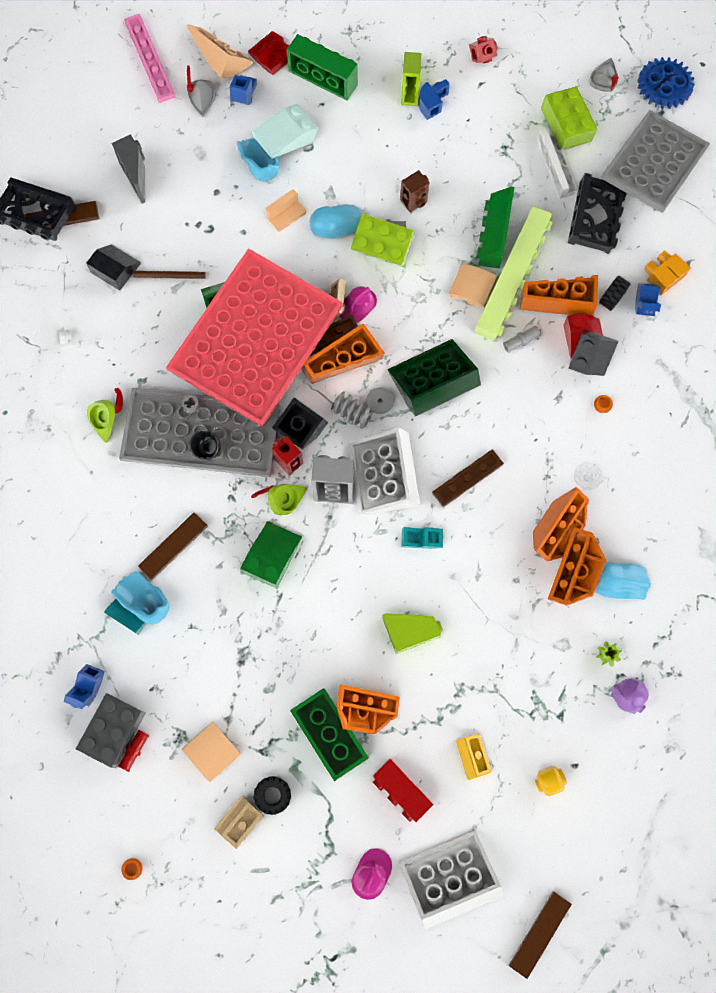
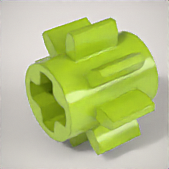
M608 641L604 642L605 648L597 647L600 654L596 658L602 660L601 665L609 663L610 667L614 666L613 660L616 662L621 661L618 656L622 650L616 648L617 643L609 645ZM605 652H612L613 656H606Z

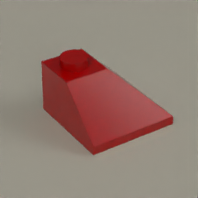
M586 313L569 315L563 324L570 358L573 355L583 329L603 335L600 319Z

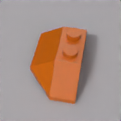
M577 487L555 499L533 530L534 550L547 562L563 557L574 527L583 530L586 526L589 499Z
M573 528L547 598L548 600L568 606L594 596L606 563V558L592 532Z
M339 684L336 706L343 729L376 734L391 720L397 718L400 697Z

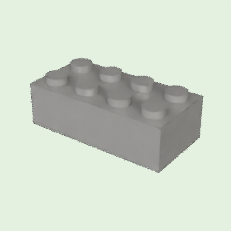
M327 455L313 457L311 481L315 502L352 504L354 460L345 456H340L338 459L330 458Z

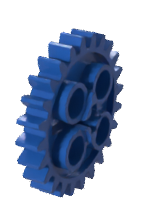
M661 57L660 61L655 58L653 62L649 61L647 65H644L640 71L637 80L639 83L637 88L641 89L639 94H645L643 100L649 99L648 104L654 102L655 108L658 105H661V109L665 106L671 109L672 105L677 108L679 104L683 105L685 101H688L695 85L693 81L695 78L691 77L692 71L687 72L688 66L682 67L683 62L678 64L677 59L671 61V58L668 57L666 61Z

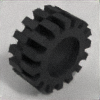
M618 275L605 291L599 303L612 311L620 299H622L631 283Z
M275 776L262 779L254 789L253 799L255 800V805L264 814L276 815L283 812L289 806L291 800V789L288 783L282 778ZM270 787H275L280 791V799L275 804H270L265 800V792Z

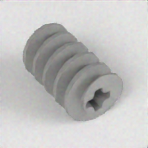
M345 391L341 392L332 404L331 410L334 409L335 414L340 413L342 418L347 416V421L353 420L354 425L360 423V429H364L373 412L370 413L371 407L368 406L366 409H363V402L358 406L357 398L351 402V395L344 398Z

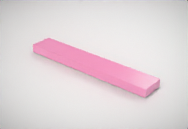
M140 13L125 18V24L159 103L176 98Z

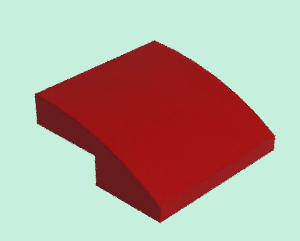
M271 31L249 49L248 53L260 66L274 75L288 63L287 48L289 45L284 42L282 36Z

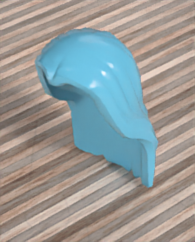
M255 138L236 142L242 160L248 164L250 172L257 180L267 182L277 176L280 169L278 157L271 158Z
M348 204L320 207L311 214L309 220L310 230L315 236L324 238H339L347 234L356 233L362 214L361 210L354 205Z
M605 563L595 592L613 599L645 600L651 583L646 569L641 565Z
M138 571L133 572L129 577L123 578L118 582L119 585H116L115 589L111 591L125 609L134 613L147 624L160 623L169 611V602L162 590L151 585Z

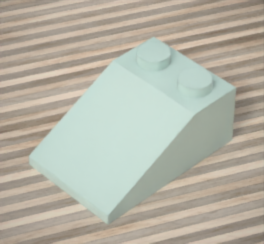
M298 104L283 108L254 129L251 134L271 158H275L312 144L318 128Z

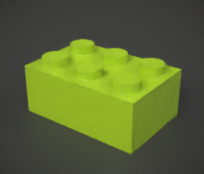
M575 86L545 95L541 110L552 133L555 135L554 138L559 144L558 146L561 149H568L592 142L598 128L578 87Z
M362 213L351 250L404 268L415 231Z

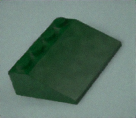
M453 339L387 369L407 407L415 417L481 385L478 368Z

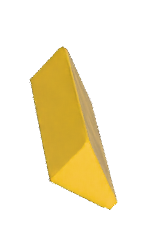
M479 733L456 740L468 780L492 773Z

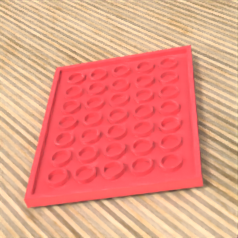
M248 248L170 360L166 370L263 427L343 307V302Z

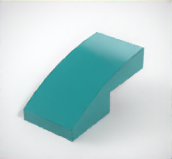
M403 527L401 547L443 548V529Z

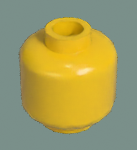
M550 766L538 771V780H535L539 792L543 791L546 796H553L565 790L567 780L561 768L558 769L556 766Z

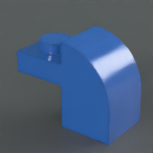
M235 75L230 84L231 101L250 105L253 92L257 86V79Z
M447 79L436 82L433 86L429 82L422 86L419 97V109L426 120L442 112L443 101L441 98L449 94L450 83Z
M638 283L635 299L636 314L655 316L656 311L660 312L661 304L657 302L660 290L658 285Z
M86 664L78 672L75 685L65 695L63 702L79 709H83L85 706L89 707L99 691L105 671Z

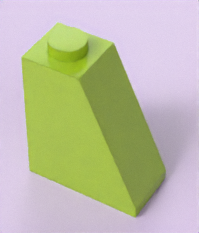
M404 52L401 105L418 106L422 53Z
M391 613L382 615L396 654L438 639L443 631L440 621H436L434 616Z

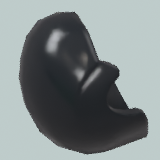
M209 431L197 432L189 442L190 451L198 459L212 460L219 455L221 450L220 439L216 434Z

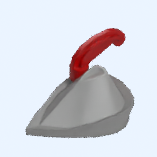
M612 58L604 61L591 73L589 83L594 89L603 92H611L615 89L619 76Z
M187 65L188 84L186 87L188 96L195 110L203 117L215 100V87L209 80L200 79L191 82L190 66Z

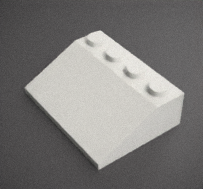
M396 428L349 443L351 460H354V483L360 516L403 510L420 505L408 432Z
M476 830L399 862L425 929L503 897L499 880Z

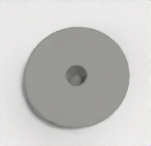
M379 387L368 393L366 404L371 407L370 410L372 412L384 414L392 409L394 397L388 389Z

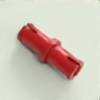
M138 729L130 746L127 745V751L118 767L130 772L137 756L141 755L142 752L140 751L150 735Z

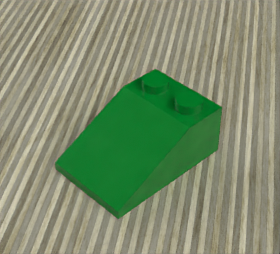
M267 521L250 548L240 568L241 572L278 589L302 536Z

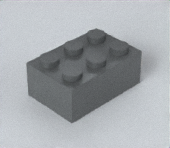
M106 693L80 739L76 750L110 768H117L127 750V745L129 746L146 712Z

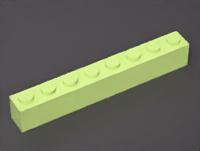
M532 206L477 323L475 334L494 342L497 336L501 337L505 326H502L504 320L508 321L512 313L509 309L511 305H516L519 298L516 294L518 290L522 291L524 282H526L523 279L525 275L529 276L533 267L530 264L532 260L536 261L540 252L537 249L539 246H543L545 242V231L549 232L553 224L550 221L552 213Z

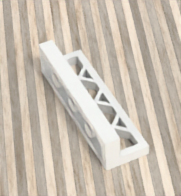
M547 128L541 129L537 140L559 199L577 195L579 186L564 148L561 149L558 143L554 147L551 140L555 139L554 133L549 134ZM557 154L562 156L561 162L559 161ZM563 169L567 170L568 175L566 177L564 175ZM568 183L573 185L574 190L569 191Z

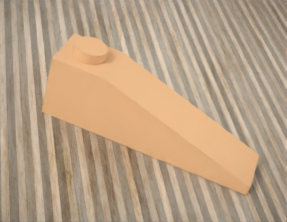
M187 25V29L210 67L217 72V76L226 79V77L234 78L235 75H239L252 65L253 61L238 50L235 52L230 49L229 44L216 40L217 37L201 27Z

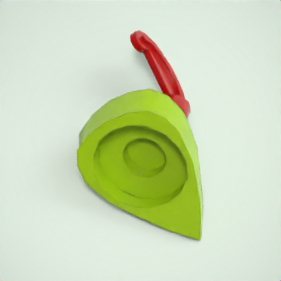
M119 388L114 389L115 393H117L115 406L109 400H98L89 405L87 409L90 424L105 443L108 442L115 414L121 412L123 407V395Z
M292 484L271 485L268 488L253 493L251 498H256L258 495L268 492V503L273 513L280 516L288 515L296 509L307 487Z

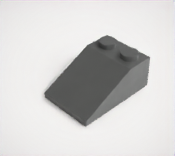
M130 134L111 144L122 170L140 202L143 204L145 203V165L143 161L146 159L141 151L142 147L139 141H134Z

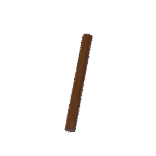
M133 270V278L206 279V272Z

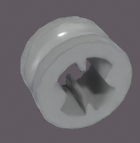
M187 395L182 399L181 405L186 413L193 414L198 411L199 402L194 395ZM193 401L195 405H191V408H188L187 404Z

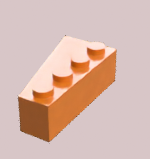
M362 323L307 359L301 369L311 384L382 360L385 352L365 324Z

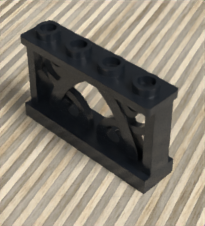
M585 173L579 182L567 244H578L604 251L607 254L612 249H615L618 243L616 234L621 227L619 218H621L624 211L622 202H624L627 193L605 180ZM606 191L614 193L615 200H610L609 196L611 194L605 197L602 194ZM589 198L592 201L595 199V202L590 204L587 199ZM599 203L608 218L595 225L594 219L589 213L585 212V209H592ZM587 219L589 222L585 224L583 220ZM598 232V236L601 239L603 238L602 234L605 233L608 237L607 241L598 240L595 233ZM591 234V238L582 235Z
M10 177L7 182L8 186L0 197V225L5 224L15 230L20 229L30 235L35 234L45 240L56 241L67 219L77 209L72 198ZM37 201L40 202V208L43 213L26 218L22 206H30ZM8 206H15L7 209V211H12L11 214L4 212ZM50 218L54 219V222L50 228L43 226L46 223L50 225Z

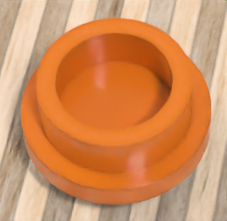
M600 395L594 400V408L597 412L608 413L612 409L613 402L609 396Z
M136 858L127 859L121 868L122 875L127 880L139 878L143 871L142 863Z

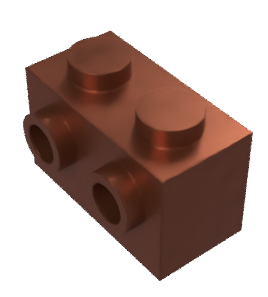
M420 170L401 181L400 201L409 212L422 208L427 203L430 182L428 177L423 175Z

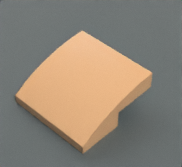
M462 263L449 291V295L451 298L466 300L468 305L485 308L498 276L482 268Z
M213 721L182 748V751L209 782L241 755Z

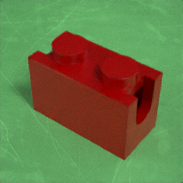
M287 436L275 441L272 447L274 460L288 475H291L303 465L302 452Z

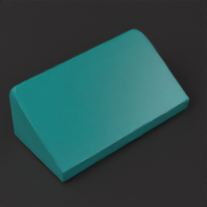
M117 599L104 611L105 614L139 635L146 624L134 613L125 609Z

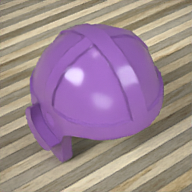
M628 678L622 680L619 685L616 684L612 687L611 697L614 698L621 710L635 714L637 712L642 713L646 708L644 704L648 700L649 692L641 680Z

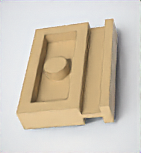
M241 796L214 830L235 849H238L264 815Z

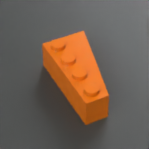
M592 275L590 278L580 276L570 280L560 278L557 281L550 282L548 280L524 282L521 292L520 310L563 315L586 313L593 316L598 303V275Z

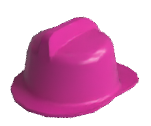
M359 286L352 289L344 298V312L339 317L343 319L352 314L356 323H359L376 306L377 298L375 293L369 287Z
M370 849L364 853L352 877V888L355 894L362 899L371 900L378 897L384 890L391 875L392 860L384 850Z

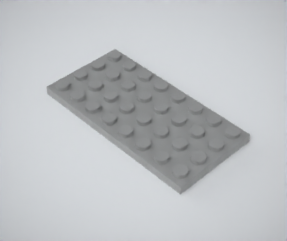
M132 388L119 456L120 461L271 477L273 463L272 447L276 441L277 431L272 427L279 419L280 404L276 406L264 426L261 427L211 396L194 395L198 399L199 409L196 413L189 414L184 411L181 401L185 396L193 394ZM193 401L187 404L188 408H191V405H195ZM199 431H209L216 434L221 442L219 455L212 460L196 458L190 451L189 442L192 436Z

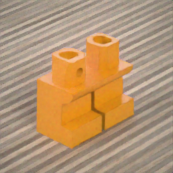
M665 250L656 258L661 264L660 266L651 260L644 268L649 275L647 281L653 282L660 287L659 294L661 296L682 280L691 269L676 253L671 256Z

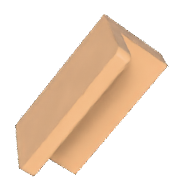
M292 189L267 206L265 214L270 223L280 232L305 215L306 210L299 203L297 192Z

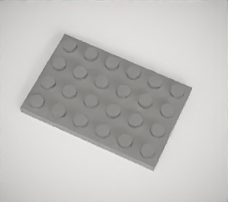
M649 110L605 169L601 179L664 213L710 143Z

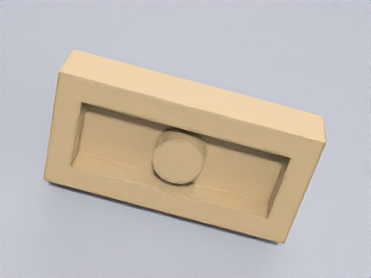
M339 278L331 285L330 295L341 302H344L347 291L345 288L346 280ZM344 304L335 319L344 312Z

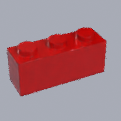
M391 759L372 776L375 779L372 783L380 791L385 789L389 794L387 799L395 807L399 804L404 810L401 814L409 822L414 820L417 823L434 805Z

